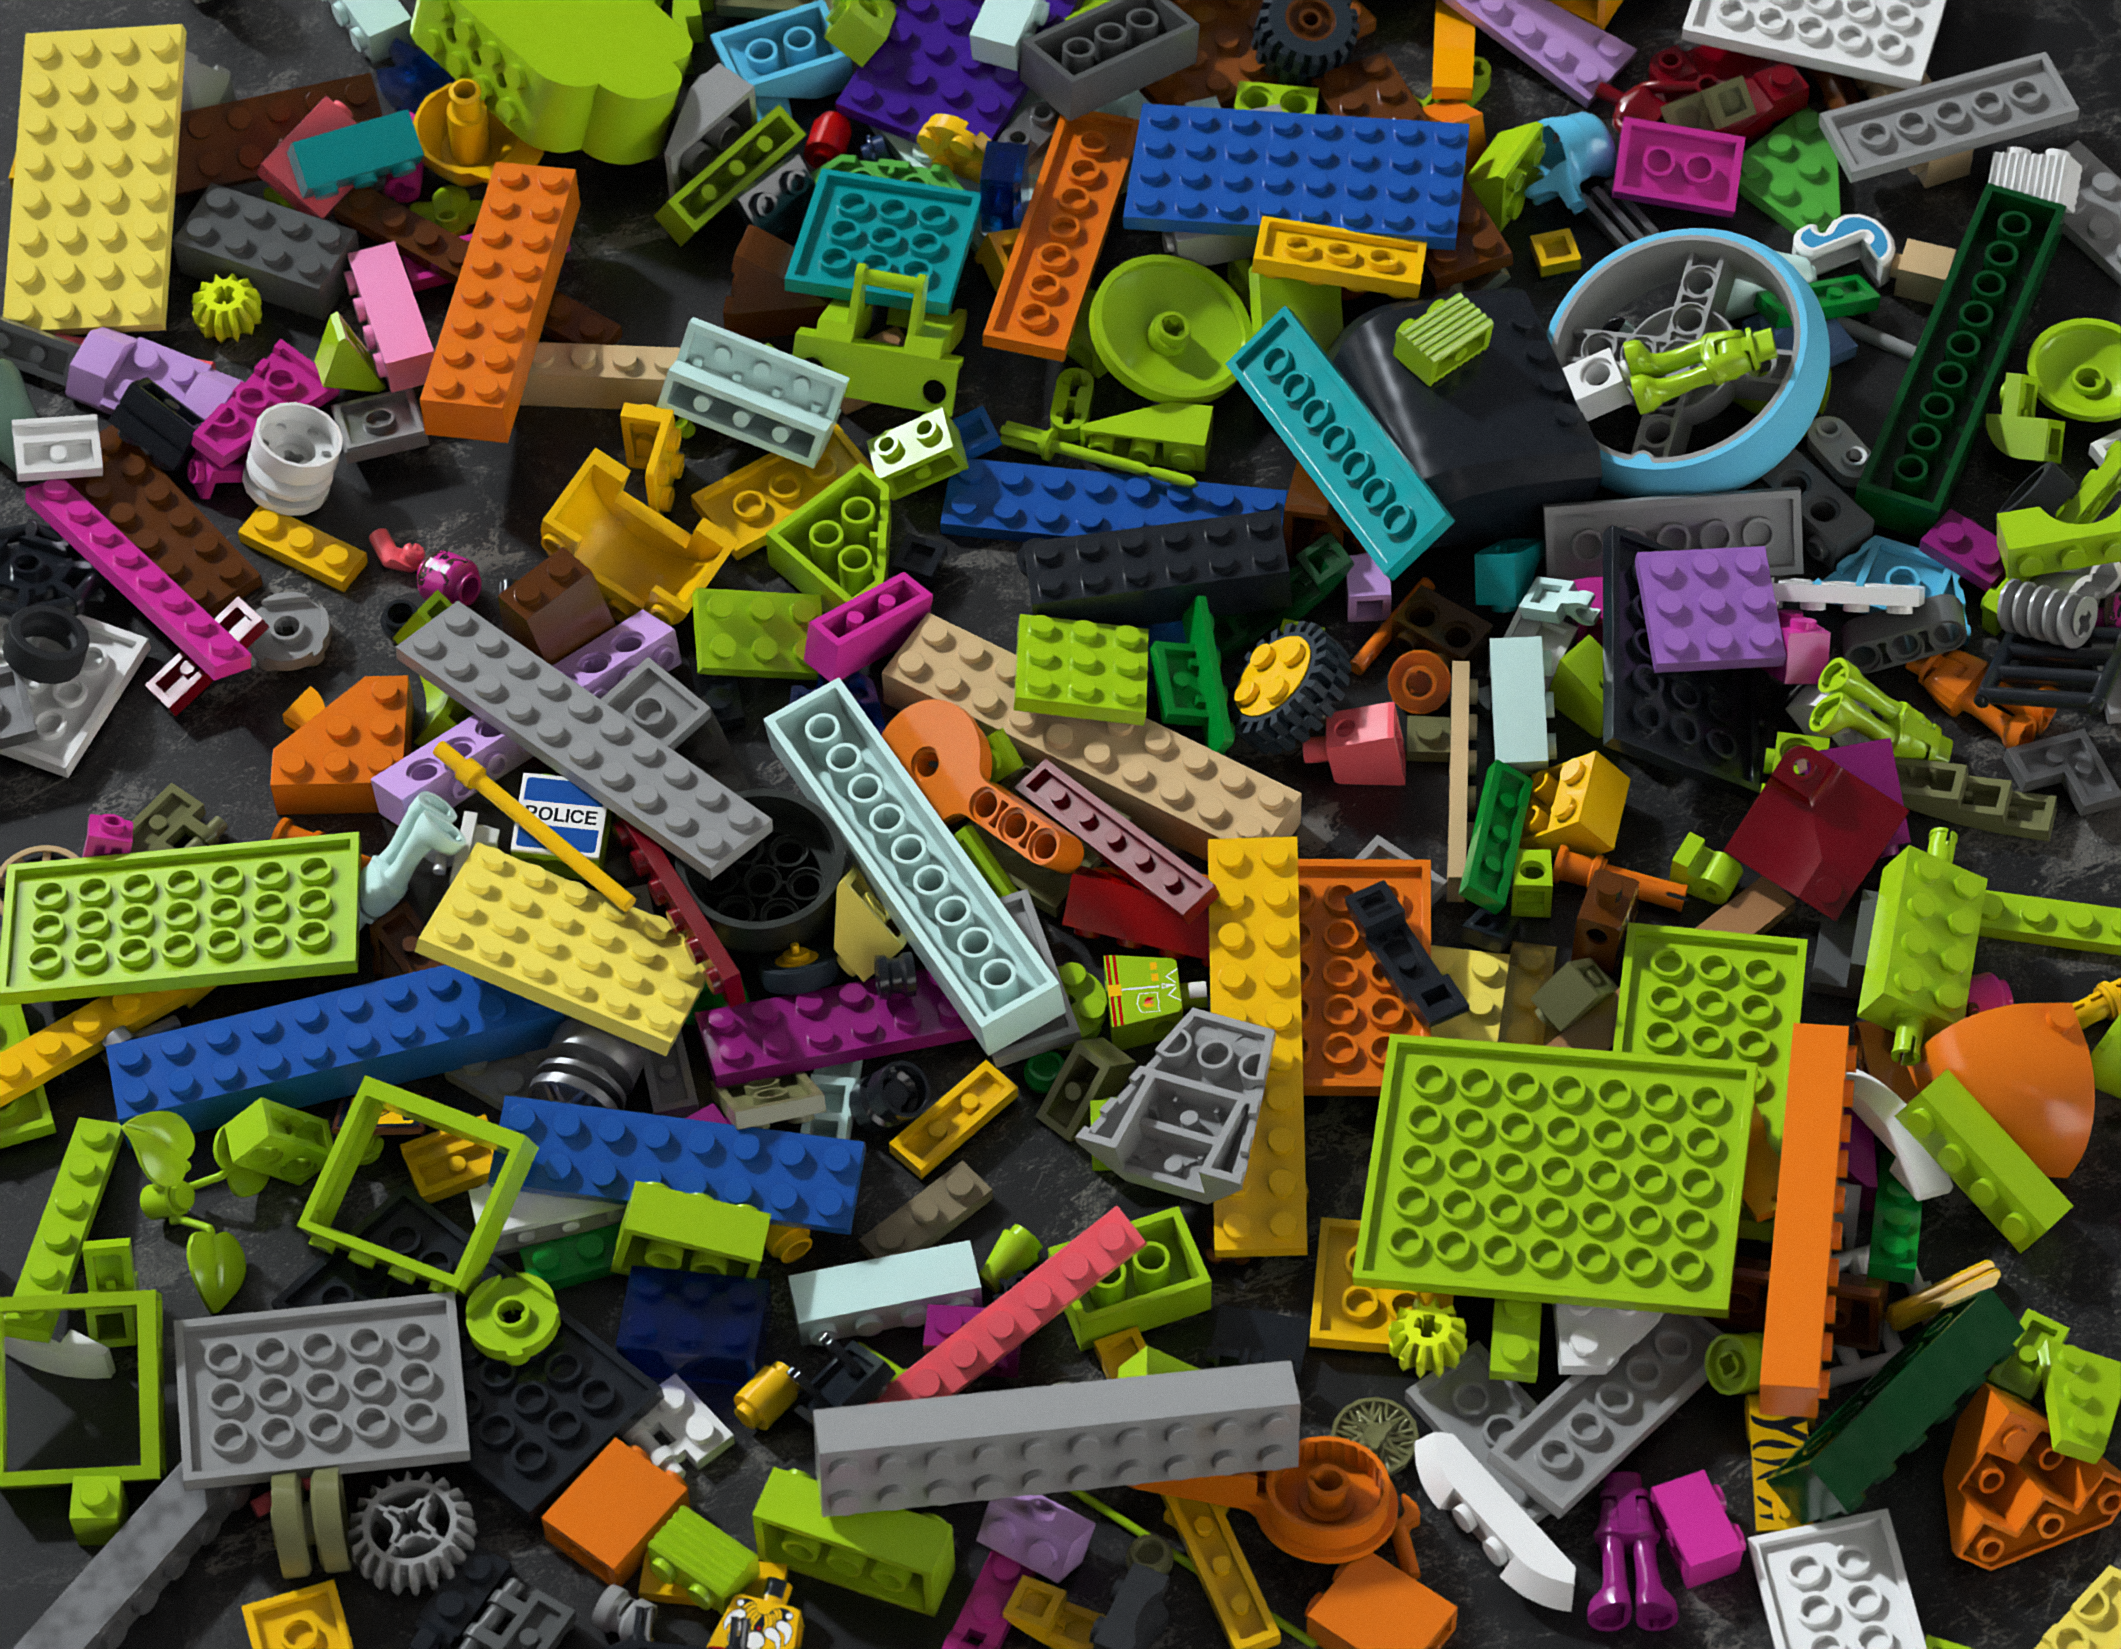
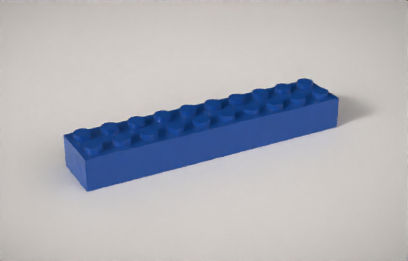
M441 965L106 1046L120 1126L144 1113L170 1111L181 1116L189 1125L192 1133L222 1127L261 1097L296 1109L357 1094L365 1075L390 1085H396L462 1069V1066L484 1061L491 1062L526 1052L548 1048L557 1026L566 1020V1016L563 1013L455 968ZM123 1132V1134H124V1136H125V1139H126V1141H127V1144H128V1146H129V1149L133 1148V1146H132L130 1140L128 1139V1137L126 1136V1134Z

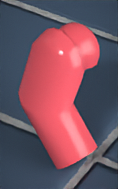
M385 528L377 529L369 536V541L385 568L412 573L418 570L425 558V550L417 543L413 547L411 543H407L403 548L396 547L389 531Z

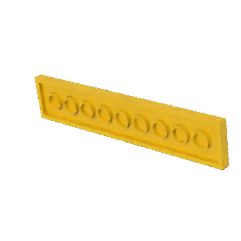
M1297 836L1208 839V880L1216 885L1220 896L1209 905L1211 1013L1274 1029L1276 1032V1040L1243 1188L1214 1202L1215 1258L1308 1255Z

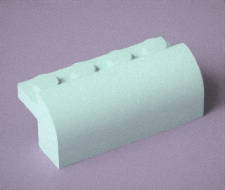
M693 317L688 323L677 360L667 372L656 407L674 410V414L814 468L825 451L834 431L850 378Z

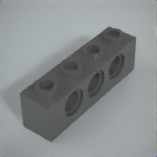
M1795 448L1769 472L1741 488L1742 490L1799 487L1801 489L1803 545L1815 560L1822 561L1832 571L1836 570L1837 563L1848 555L1857 553L1861 545L1872 538L1875 520Z

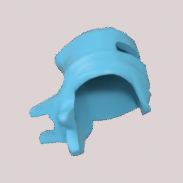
M1583 111L1569 114L1568 116L1550 117L1538 121L1543 124L1542 142L1546 144L1540 169L1544 171L1545 177L1533 183L1524 191L1525 196L1532 199L1534 205H1540L1561 196L1569 209L1571 208L1576 215L1588 208L1581 194L1580 184L1595 175L1608 178L1614 173L1617 154L1611 134L1596 115ZM1554 131L1560 136V142L1553 144Z

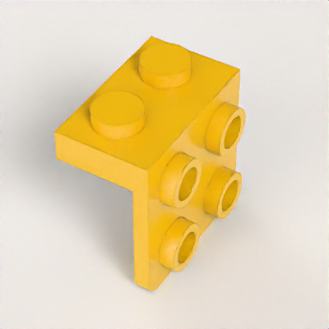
M624 402L620 419L627 467L646 469L645 484L648 506L663 516L664 511L670 512L673 506L674 487L672 485L674 479H680L684 470L685 456L679 453L681 429L676 428L674 410L657 408L649 404L638 405Z

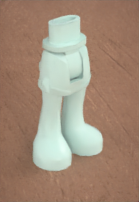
M424 791L413 800L389 846L379 856L373 855L370 863L361 871L359 931L366 923L372 924L379 917L388 913L404 897L408 889L409 880L418 864L432 850L454 855L460 852L466 845L464 835L452 825L457 820L455 810L436 794Z

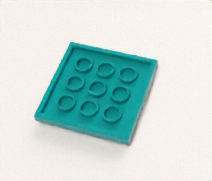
M822 168L785 276V291L851 301L856 267L858 263L868 264L869 269L912 277H918V274L928 275L925 313L948 316L982 208L983 193ZM867 285L865 303L911 310L914 294Z

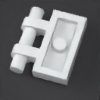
M676 1373L659 1385L663 1389L664 1398L622 1437L629 1446L634 1444L643 1449L651 1458L652 1463L664 1472L672 1470L682 1478L685 1477L686 1471L679 1463L686 1458L697 1470H700L735 1444L734 1435ZM661 1430L672 1444L661 1446L653 1435Z

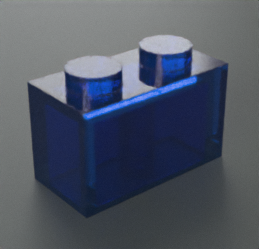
M987 141L980 174L982 232H997L1020 228L1030 199L1028 145Z

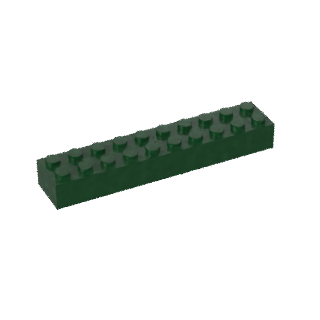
M1987 182L1856 488L1854 502L1875 520L1874 525L1922 539L1946 514L1985 421L1986 414L1990 409L2061 239L2066 205Z

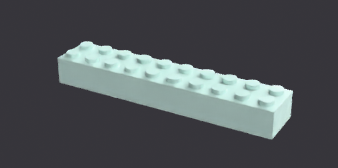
M839 677L763 719L774 753L805 797L819 806L833 820L841 835L844 852L851 862L856 865L867 885L882 903L893 922L988 1056L1066 1013L1060 983Z

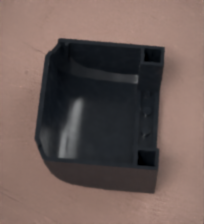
M1511 287L1458 292L1462 293L1464 298H1468L1470 303H1474L1476 308H1480L1482 313H1486L1487 318H1492L1494 325L1489 346L1485 351L1482 350L1479 355L1476 354L1473 359L1470 358L1468 362H1464L1462 366H1458L1456 370H1452L1450 374H1446L1444 378H1440L1431 386L1423 382L1393 355L1396 341L1395 333L1405 320L1409 318L1419 319L1426 314L1428 308L1436 300L1443 299L1446 301L1457 293L1437 294L1381 305L1359 316L1342 330L1325 353L1455 520L1428 548L1544 536L1542 504L1592 501L1602 478L1600 449L1583 412L1580 411L1567 378L1526 291Z

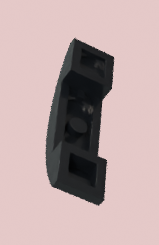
M1385 880L1344 897L1351 918L1377 966L1401 1001L1420 1022L1431 1028L1470 1011L1468 1002L1447 973L1442 976L1406 923L1405 910Z

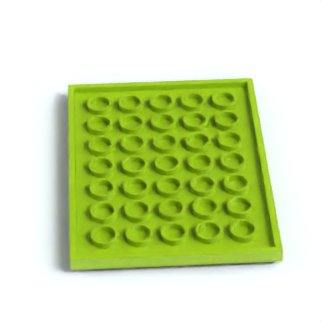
M1390 1034L1352 1279L1354 1286L1729 1319L1758 1074L1757 1062Z

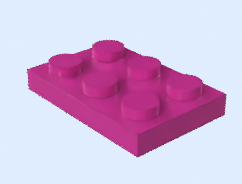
M1624 116L1611 197L1733 218L1736 208L1745 137Z

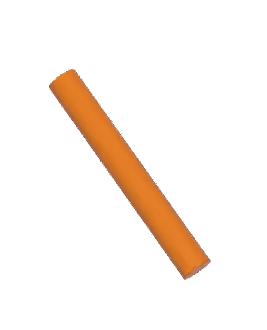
M1426 577L1420 579L1349 662L1353 673L1362 675L1391 641L1392 618L1416 590L1423 585L1434 591L1435 585L1430 579Z

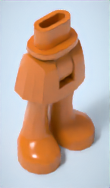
M1957 649L1906 663L1905 668L1919 676L1918 682L1925 687L1928 694L1945 712L1952 717H1957L1962 711L1973 715L2002 739L2006 749L2034 742L2036 733L2042 734L2057 710V708L2001 705L2015 715L2010 716L1991 704L1985 708L1977 707L1974 703V697L1990 664L1979 657ZM2000 682L1999 687L2013 688L2005 682ZM2044 685L2038 688L2040 690L2060 691L2051 685Z

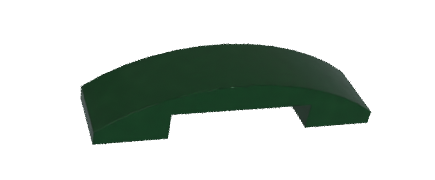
M1330 531L1295 555L1299 564L1290 570L1292 607L1214 617L1213 635L1215 645L1220 649L1221 661L1256 647V644L1261 639L1266 641L1271 639L1270 633L1276 629L1280 630L1283 618L1298 621L1319 604L1354 566V562Z

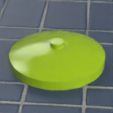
M1145 255L1130 259L1117 266L1100 285L1092 301L1089 313L1091 339L1105 367L1127 388L1140 396L1158 403L1175 401L1201 405L1226 394L1238 380L1225 363L1253 337L1249 315L1236 292L1221 277L1208 268L1194 261L1173 255Z

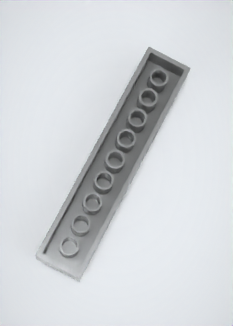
M1291 1360L813 1410L816 1476L822 1517L849 1516L857 1513L886 1510L896 1511L904 1508L933 1505L944 1506L961 1502L991 1501L999 1498L1027 1495L1038 1496L1046 1493L1075 1490L1085 1491L1094 1488L1122 1485L1133 1486L1141 1483L1169 1480L1180 1481L1188 1478L1298 1467L1301 1403Z

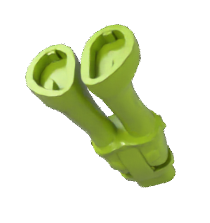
M1751 327L1745 328L1746 335L1742 330L1737 329L1715 333L1709 332L1704 334L1699 340L1662 353H1650L1640 340L1623 342L1626 360L1632 375L1630 377L1631 387L1640 414L1650 413L1664 402L1695 388L1709 384L1719 386L1725 382L1735 380L1751 370L1761 369V362L1778 358L1772 329L1767 328L1752 332ZM1702 363L1701 366L1689 371L1660 378L1683 368Z
M1843 657L1833 659L1824 668L1818 681V688L1827 697L1821 700L1812 711L1809 719V727L1812 731L1822 736H1833L1842 729L1849 728L1866 736L1871 741L1891 738L1894 758H1911L1949 763L1953 740L1942 735L1941 727L1933 724L1923 713L1914 709L1907 702H1898L1885 695L1864 678L1855 665ZM1853 700L1862 703L1883 716L1882 721L1858 706Z

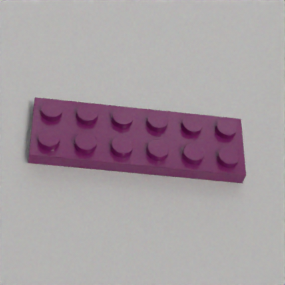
M927 968L915 970L916 997H905L901 993L893 994L888 1000H879L875 978L865 982H852L821 988L803 994L784 995L743 1003L732 1008L727 1006L694 1013L695 1028L716 1088L963 1041L975 1037Z

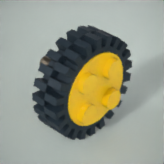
M1299 621L1297 626L1294 623H1289L1285 625L1284 633L1279 629L1270 633L1271 642L1268 643L1265 639H1261L1256 644L1257 648L1253 653L1249 651L1243 659L1248 662L1245 668L1237 666L1234 670L1233 675L1238 680L1230 681L1226 686L1230 693L1228 695L1227 709L1229 719L1234 724L1235 733L1261 754L1268 755L1269 751L1273 755L1280 754L1282 747L1286 751L1294 749L1296 738L1302 744L1310 739L1308 733L1310 728H1313L1316 732L1321 730L1326 734V716L1331 718L1336 711L1331 704L1332 702H1342L1345 693L1339 688L1349 685L1350 678L1346 674L1351 672V664L1348 662L1350 657L1340 644L1313 622L1308 624L1306 621Z

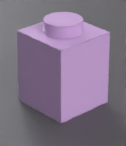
M1368 553L1349 555L1354 562V566L1345 576L1344 588L1348 622L1386 620L1391 614L1392 594L1390 578L1383 574Z

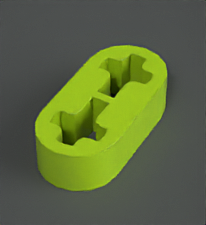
M1082 368L1064 370L1059 374L1050 410L1051 428L1058 430L1059 440L1063 442L1080 440L1081 424L1089 423L1094 401V378L1090 372ZM1073 386H1081L1078 389L1077 397H1071L1070 391L1073 389ZM1068 412L1074 413V419L1071 424H1064L1067 420Z

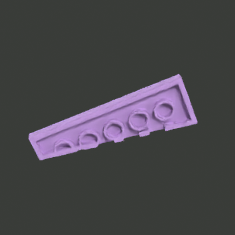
M1442 0L1586 109L1597 98L1595 90L1600 82L1603 81L1610 85L1631 63L1637 52V49L1548 0Z

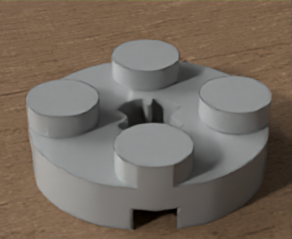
M299 592L277 593L261 601L262 607L255 612L263 618L270 628L248 648V651L256 659L257 665L265 671H292L320 664L325 658V650L329 646L332 636L330 620L326 609L321 604L319 607L316 603L311 602L308 595ZM292 626L293 631L296 632L287 637L277 634L278 631L283 633V627Z

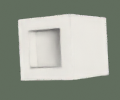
M1610 347L1562 368L1575 401L1587 422L1633 402L1627 387L1631 384L1630 377L1632 375L1625 360L1616 362ZM1606 381L1602 385H1598L1600 382Z

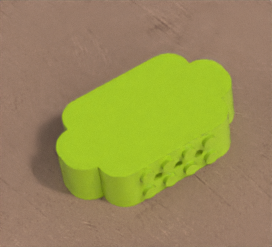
M417 0L410 26V34L414 42L456 81L471 79L480 85L482 90L480 98L485 101L487 109L521 140L535 148L555 153H567L581 149L598 160L618 165H629L656 157L663 150L693 47L689 34L651 0Z

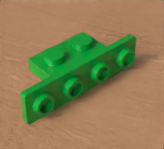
M1196 596L1182 617L1186 643L1155 641L1149 649L1162 723L1201 726L1206 747L1224 755L1234 742L1235 727L1229 719L1227 709L1228 690L1223 685L1220 672L1221 653L1215 646L1213 635L1214 617L1209 612L1206 596Z

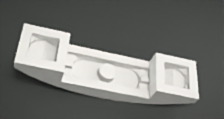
M1856 1069V1073L1847 1072L1846 1080H1854L1852 1110L1896 1156L1889 1171L1917 1201L1950 1193L1953 1188L1950 1176L1895 1117L1907 1104L1886 1085L1871 1075Z
M72 1329L68 1331L60 1343L53 1339L50 1340V1343L5 1337L6 1354L31 1367L49 1373L74 1378L103 1379L111 1378L116 1372L108 1347Z

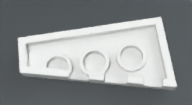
M1771 577L1777 609L1783 608V601L1800 602L1801 610H1826V603L1843 604V611L1869 612V605L1887 606L1886 613L1913 614V607L1925 604V586L1866 583L1864 586H1856V583L1847 581L1821 582V585H1815L1811 579L1799 578L1778 580V583H1774V577Z

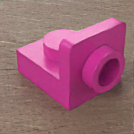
M196 449L193 459H190L188 462L187 475L190 483L194 484L199 498L210 499L216 483L242 482L248 452L221 468Z
M90 814L82 857L130 853L133 843V822L124 820L115 814Z

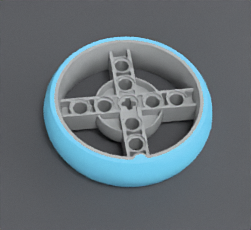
M1707 228L1677 229L1647 236L1621 247L1594 265L1568 292L1554 314L1546 333L1561 368L1609 347L1616 362L1625 360L1628 366L1623 342L1630 340H1640L1650 353H1662L1699 340L1704 334L1709 332L1736 330L1724 319L1735 279L1753 283L1772 293L1782 302L1793 324V350L1777 349L1778 358L1761 362V369L1751 370L1737 379L1725 382L1719 386L1709 384L1695 388L1664 402L1656 410L1643 414L1631 455L1613 450L1596 440L1600 449L1602 467L1600 486L1628 498L1736 491L1773 469L1800 442L1812 424L1825 393L1830 366V344L1824 313L1818 298L1808 282L1783 256L1762 243L1730 231ZM1681 280L1674 307L1664 309L1650 316L1633 333L1601 330L1616 313L1634 299L1659 286ZM1710 289L1708 292L1700 294L1704 290ZM1699 326L1696 330L1690 331L1693 327ZM1702 363L1683 368L1660 378L1689 371L1701 366ZM1766 371H1770V372H1769L1768 374H1766L1765 376H1763V377H1758L1761 373H1764V372H1766ZM1630 384L1627 387L1633 399L1632 403L1637 408L1632 387ZM1735 398L1769 402L1749 424L1734 435L1706 449L1685 454L1693 425L1715 417L1726 409ZM1678 400L1675 404L1667 406L1670 402ZM1668 437L1664 442L1656 444L1660 439Z

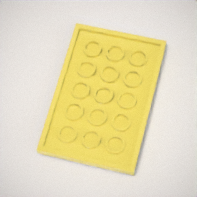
M479 842L472 849L419 936L414 951L664 1056H667L706 983L703 974L704 966L702 963L694 965L689 957L684 943L687 939L683 933L678 936L675 935L668 920L652 915L633 906L624 912L605 895L589 889L579 882L570 881L546 871L538 865L529 864L505 854L495 847H488Z

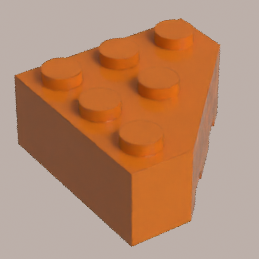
M409 675L365 676L273 749L270 786L277 815L379 813L370 779L410 755L412 750L414 702Z

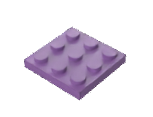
M1765 546L1637 552L1635 567L1654 673L1777 667L1784 665L1786 653Z

